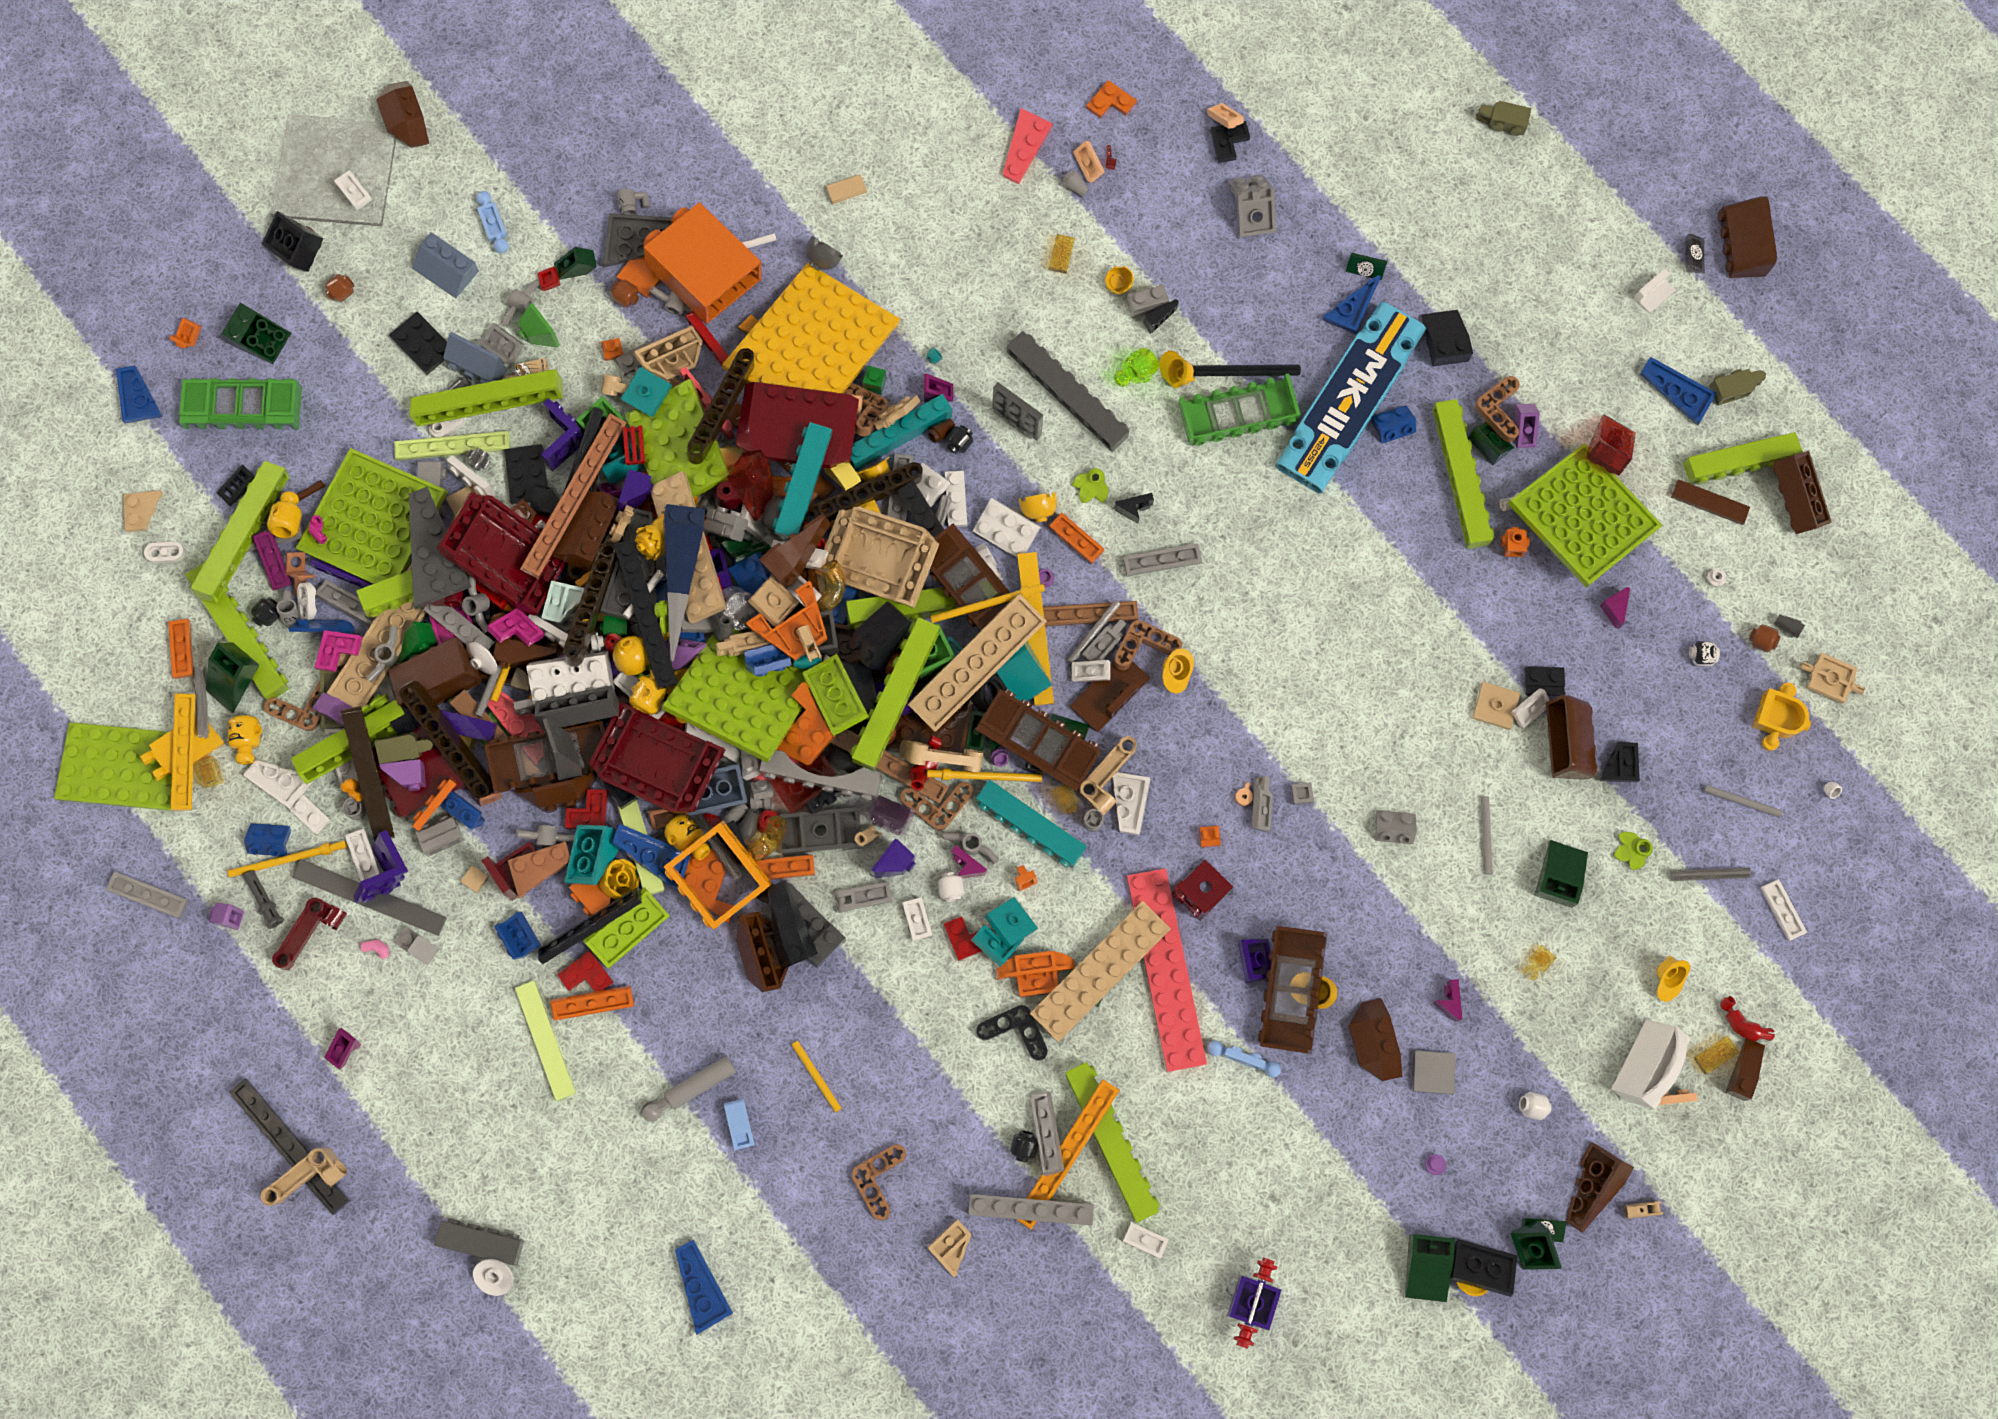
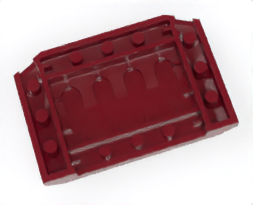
M761 382L747 383L744 388L736 448L743 449L749 456L755 459L797 463L798 456H796L798 446L803 445L804 438H802L804 427H808L811 422L832 429V436L822 467L833 468L837 464L850 463L859 399L850 394Z
M476 492L469 493L439 542L437 549L446 559L520 611L535 616L547 598L551 581L558 579L567 562L551 555L538 579L520 570L542 531L495 497L475 494Z
M620 702L619 715L612 717L589 764L602 781L671 813L695 812L726 750L721 746L702 740Z

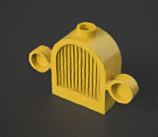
M1784 683L1780 686L1779 691L1769 688L1763 692L1752 727L1770 734L1762 740V746L1767 751H1773L1778 748V737L1791 738L1803 730L1807 732L1810 728L1811 721L1809 720L1808 709L1802 701L1793 697L1796 694V687L1792 683Z

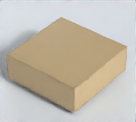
M472 865L460 882L478 893L489 876Z

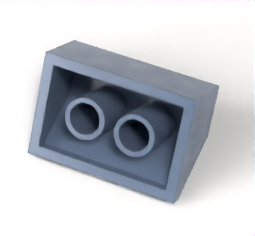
M432 232L419 245L412 269L455 299L479 272L473 260Z
M450 332L443 357L449 369L454 372L459 370L468 379L473 380L474 378L480 384L502 380L507 370L500 356Z
M736 764L716 769L695 812H688L689 816L748 803L741 766Z

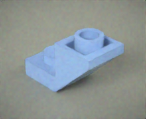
M744 1099L724 1103L734 1150L754 1146Z

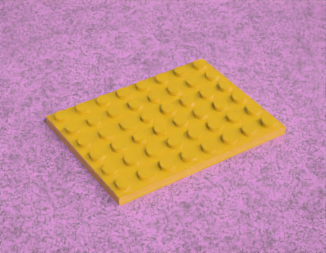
M807 263L722 364V369L728 371L738 351L742 348H749L754 352V369L746 383L761 382L844 393L898 326L900 318Z

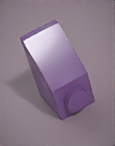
M1516 404L1514 423L1519 428V435L1516 437L1517 448L1536 447L1540 412L1535 404Z
M679 638L674 661L671 662L673 669H682L683 666L691 662L706 648V643ZM668 639L667 641H665V644L670 657V645Z
M323 692L312 709L344 727L341 710L353 707Z
M420 759L380 764V768L405 789H408V791H418L420 787H426L425 765Z
M215 903L209 914V922L214 925L239 930L244 911L230 904Z

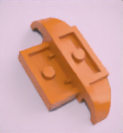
M1055 951L1016 955L997 968L996 977L997 981L1005 978H1017L1019 998L1050 994L1058 986L1057 973L1065 970L1073 971L1076 968L1075 960L1066 954Z

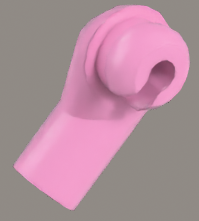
M381 940L361 942L362 952L374 950L381 959L389 956V947Z

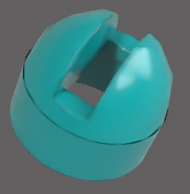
M934 347L926 355L927 360L931 359V364H936L943 359L941 353Z

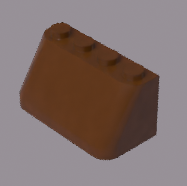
M1755 197L1723 206L1718 212V220L1722 224L1720 235L1721 238H1724L1723 254L1727 258L1725 269L1726 272H1729V278L1766 277L1777 261V250L1768 197Z
M449 638L444 643L433 646L422 654L414 655L410 660L398 663L394 668L388 670L399 706L408 709L401 700L399 691L410 681H418L436 705L459 695L464 689L468 691L481 684L480 674L471 665V658L461 640ZM408 688L409 693L414 695V691Z
M1560 695L1546 702L1552 778L1590 779L1598 770L1595 757L1596 746L1593 735L1592 707L1589 702L1570 695Z

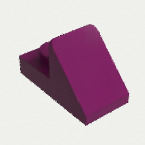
M957 845L952 849V859L960 866L962 864L965 865L957 876L970 878L986 875L987 869Z
M1459 979L1449 980L1444 987L1445 997H1448L1449 1000H1437L1433 1004L1454 1022H1459L1463 1020Z
M339 1028L324 1058L340 1070L345 1066L351 1053L359 1048L361 1044L343 1028Z

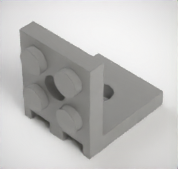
M1253 175L1252 178L1237 177L1233 181H1229V189L1237 199L1239 236L1246 237L1276 232L1275 192L1266 177ZM1255 212H1261V217L1258 220L1252 219V215Z

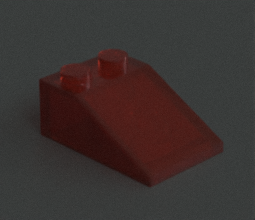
M1603 414L1588 447L1586 458L1593 464L1604 467L1607 472L1619 476L1632 460L1636 432Z
M762 450L743 452L727 475L728 480L754 521H758L767 502L773 497L771 467Z
M822 752L811 765H806L802 762L796 764L807 772L819 776H837ZM776 777L775 780L770 781L790 814L805 808L806 802L824 792L821 790V787L807 788L802 786L800 782L789 784L783 782L782 778Z

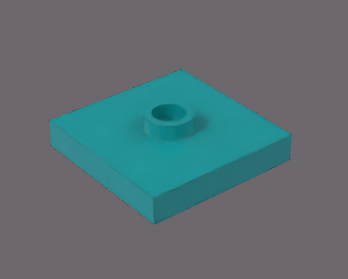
M639 367L621 400L653 418L671 389L672 384Z
M1015 897L985 916L1008 949L1038 929Z

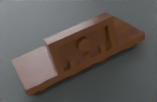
M1125 654L1123 658L1120 660V663L1125 662L1127 657ZM1113 661L1110 664V680L1093 681L1070 705V708L1096 732H1099L1149 681L1150 677L1133 661L1127 670H1118L1114 666Z

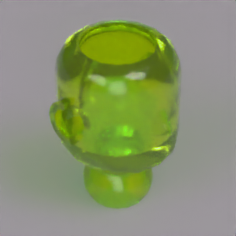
M1139 348L1135 352L1130 353L1122 361V370L1115 372L1114 380L1120 387H1126L1130 381L1135 384L1150 381L1151 376L1159 369L1156 355L1148 348Z

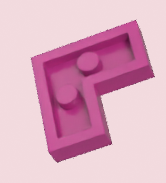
M518 608L489 624L487 627V631L500 643L516 634L529 647L544 637V632Z
M324 630L314 668L336 672L340 654L358 656L363 637Z

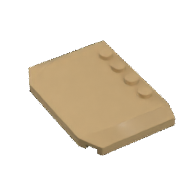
M859 506L853 507L850 510L842 509L838 512L824 548L828 552L823 571L816 570L815 573L847 586L915 608L939 543L923 527Z

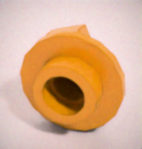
M346 779L340 785V789L348 793L351 798L356 801L363 799L362 794L359 793V781Z

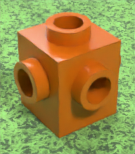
M1519 527L1507 529L1500 539L1504 557H1523L1530 544L1527 530Z

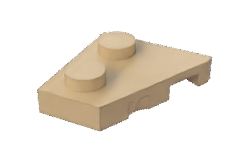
M161 490L124 494V526L126 532L147 530L150 518L156 511L155 507L163 496Z
M958 1219L927 1247L954 1278L957 1276L961 1260H963L965 1249L972 1235Z

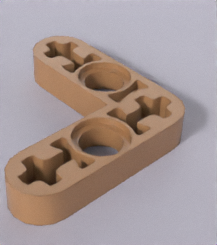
M1513 376L1506 377L1479 397L1474 406L1476 412L1506 442L1514 441L1519 435L1517 425L1499 407L1500 404L1514 395L1520 386L1519 380ZM1513 384V387L1511 386L1507 390H1505V387L1507 385ZM1493 392L1500 393L1502 398L1496 399L1493 396ZM1489 400V404L1487 405V407L1481 406V404H1485ZM1492 416H1499L1501 418V422H1495Z
M851 383L844 392L845 394L855 393V395H863L867 398L863 399L862 408L865 410L856 421L855 432L860 436H869L876 427L874 423L879 419L878 415L888 408V400ZM871 414L874 415L876 418H870L867 415Z
M1136 620L1130 625L1115 655L1114 666L1118 670H1127L1141 643L1170 655L1174 650L1182 648V641L1178 637L1146 622ZM1138 627L1141 628V631H1139V633L1135 632V630ZM1156 634L1161 640L1154 642L1150 636ZM1131 641L1136 647L1129 649L1125 643ZM1172 643L1176 644L1174 649L1170 648ZM1124 653L1127 654L1125 662L1120 663Z
M320 681L304 710L280 699L269 698L264 703L265 712L302 730L309 732L315 730L321 721V714L312 708L314 702L320 697L318 696V693H320ZM276 703L279 708L283 709L282 713L276 709L272 710L270 705ZM295 710L297 713L296 717L292 720L287 719L288 711ZM311 710L313 713L318 714V716H312V714L308 712ZM311 718L313 724H309L306 727V723L304 721L309 720Z
M968 782L959 783L939 808L912 788L904 789L900 799L905 807L932 828L942 831L950 825L971 799L973 787ZM961 787L963 789L968 787L969 794H964L961 797L963 803H961L957 798L953 797L955 794L957 797L961 794ZM912 793L913 799L916 802H918V799H921V801L916 805L915 809L913 808L915 803H913L911 800H909L908 802L905 801V794L910 795ZM951 801L956 802L958 808L956 811L951 812L947 809V804ZM928 805L930 812L926 815L919 812L920 806ZM944 810L946 814L951 816V818H948V816H946L943 820L945 824H940L939 826H937V821L935 819H940L944 815V813L941 811Z
M893 1145L856 1166L852 1171V1178L872 1215L877 1220L887 1219L890 1215V1207L874 1178L905 1160L906 1151L901 1145ZM895 1148L898 1151L902 1150L901 1159L898 1160L896 1157L891 1159L890 1161L893 1164L889 1166L888 1160L883 1155L885 1153H888V1157L893 1155V1149ZM878 1158L885 1161V1167L882 1170H876L873 1166L874 1161ZM858 1169L866 1170V1180H872V1183L866 1184L862 1189L860 1187V1184H864L862 1179L856 1178ZM868 1187L876 1188L877 1195L875 1198L869 1199L866 1197L865 1191ZM879 1197L882 1198V1201L879 1202L880 1206L887 1209L883 1217L880 1214L876 1215L875 1212L878 1209L875 1204L872 1207L870 1205V1202L878 1200Z

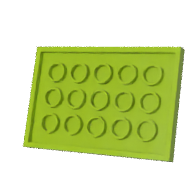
M691 379L669 390L653 418L636 408L626 413L625 416L629 426L638 427L642 425L646 460L644 465L648 475L652 476L651 483L656 484L684 471L694 498L732 477L716 439L702 463L692 464L688 460L687 445L705 414ZM635 432L636 444L640 452L639 432Z
M69 722L54 799L171 811V774L157 781L152 772L160 768V764L155 759L145 766L140 758L146 752L151 751L149 747L151 743L168 732Z

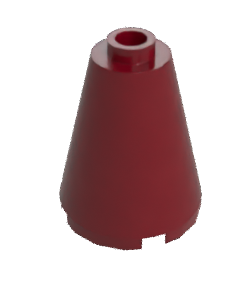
M732 477L715 486L712 492V500L715 507L719 506L728 510L742 507L747 485L742 480Z

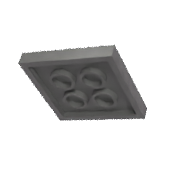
M997 382L993 387L992 409H994V413L999 417L1008 419L1009 424L1014 428L1019 427L1029 439L1034 438L1038 440L1042 436L1044 415Z

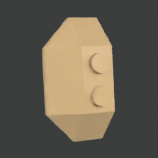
M692 325L638 349L633 354L645 370L668 381L681 375L679 370L685 366L688 370L696 367L703 340Z

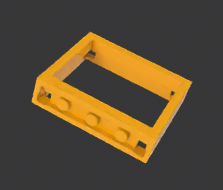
M724 821L720 822L664 866L667 877L670 880H675L678 884L677 889L679 892L689 898L691 901L690 906L694 911L700 912L703 916L702 921L713 930L772 884ZM718 832L760 886L716 920L674 866Z

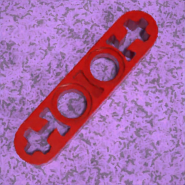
M693 311L685 315L687 322L690 326L693 325L699 336L703 338V343L710 352H714V357L722 366L729 356L700 318Z

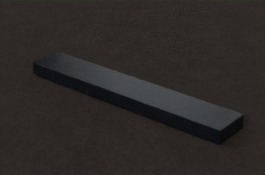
M638 888L631 890L538 949V961L543 965L641 904V891Z

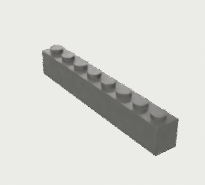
M1024 331L1018 334L1007 345V353L1111 452L1116 450L1129 436L1127 425L1124 422H1119L1110 409L1106 410L1102 406L1101 401L1089 394L1086 386L1079 384L1071 372H1066L1057 359L1053 360L1043 346L1040 347L1036 344L1032 335L1026 334Z

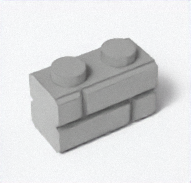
M1164 284L1158 285L1155 288L1151 287L1129 293L1127 297V305L1132 318L1146 315L1169 303V297Z
M717 506V510L713 508L708 509L707 519L704 521L703 528L705 531L741 542L745 534L744 530H746L748 520L741 518V513L731 510V513L728 514V509Z
M444 816L438 820V823L432 826L431 824H426L422 826L420 831L416 832L421 848L428 857L465 841L457 820L453 816Z

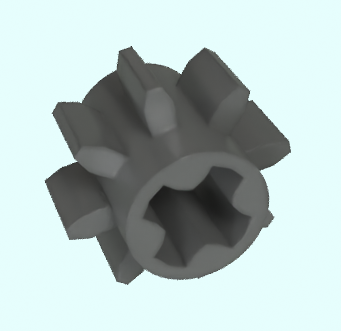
M478 447L475 451L470 449L466 455L469 459L467 464L478 471L481 468L487 469L491 463L488 460L490 455Z

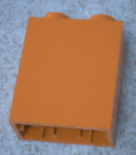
M699 202L690 210L687 207L678 210L672 217V224L662 232L659 229L652 231L645 238L643 246L646 266L707 325L762 280L761 261Z

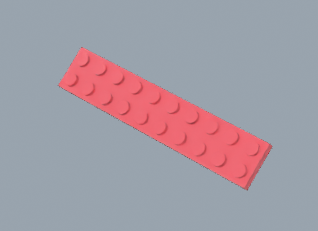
M1166 868L1127 875L1133 910L1143 901L1171 928L1143 957L1166 1070L1171 1072L1207 1065Z

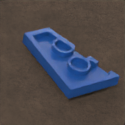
M134 365L116 369L122 421L126 424L163 417L138 368Z

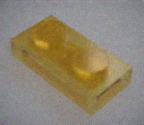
M1057 234L1049 265L1050 271L1067 274L1075 241L1074 237Z
M1725 1036L1693 1058L1706 1075L1740 1052L1729 1036Z

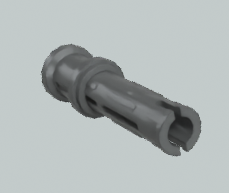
M250 871L244 874L243 878L259 905V913L264 916L267 928L272 929L282 924L284 918L278 914L276 904L270 901L256 872Z

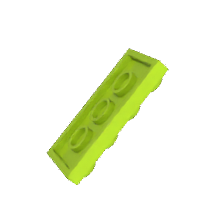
M837 654L803 672L805 680L834 736L869 717Z
M645 887L641 890V904L583 940L608 969L669 917V914Z

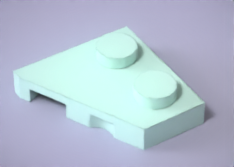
M551 581L541 618L562 624L579 605L585 588Z

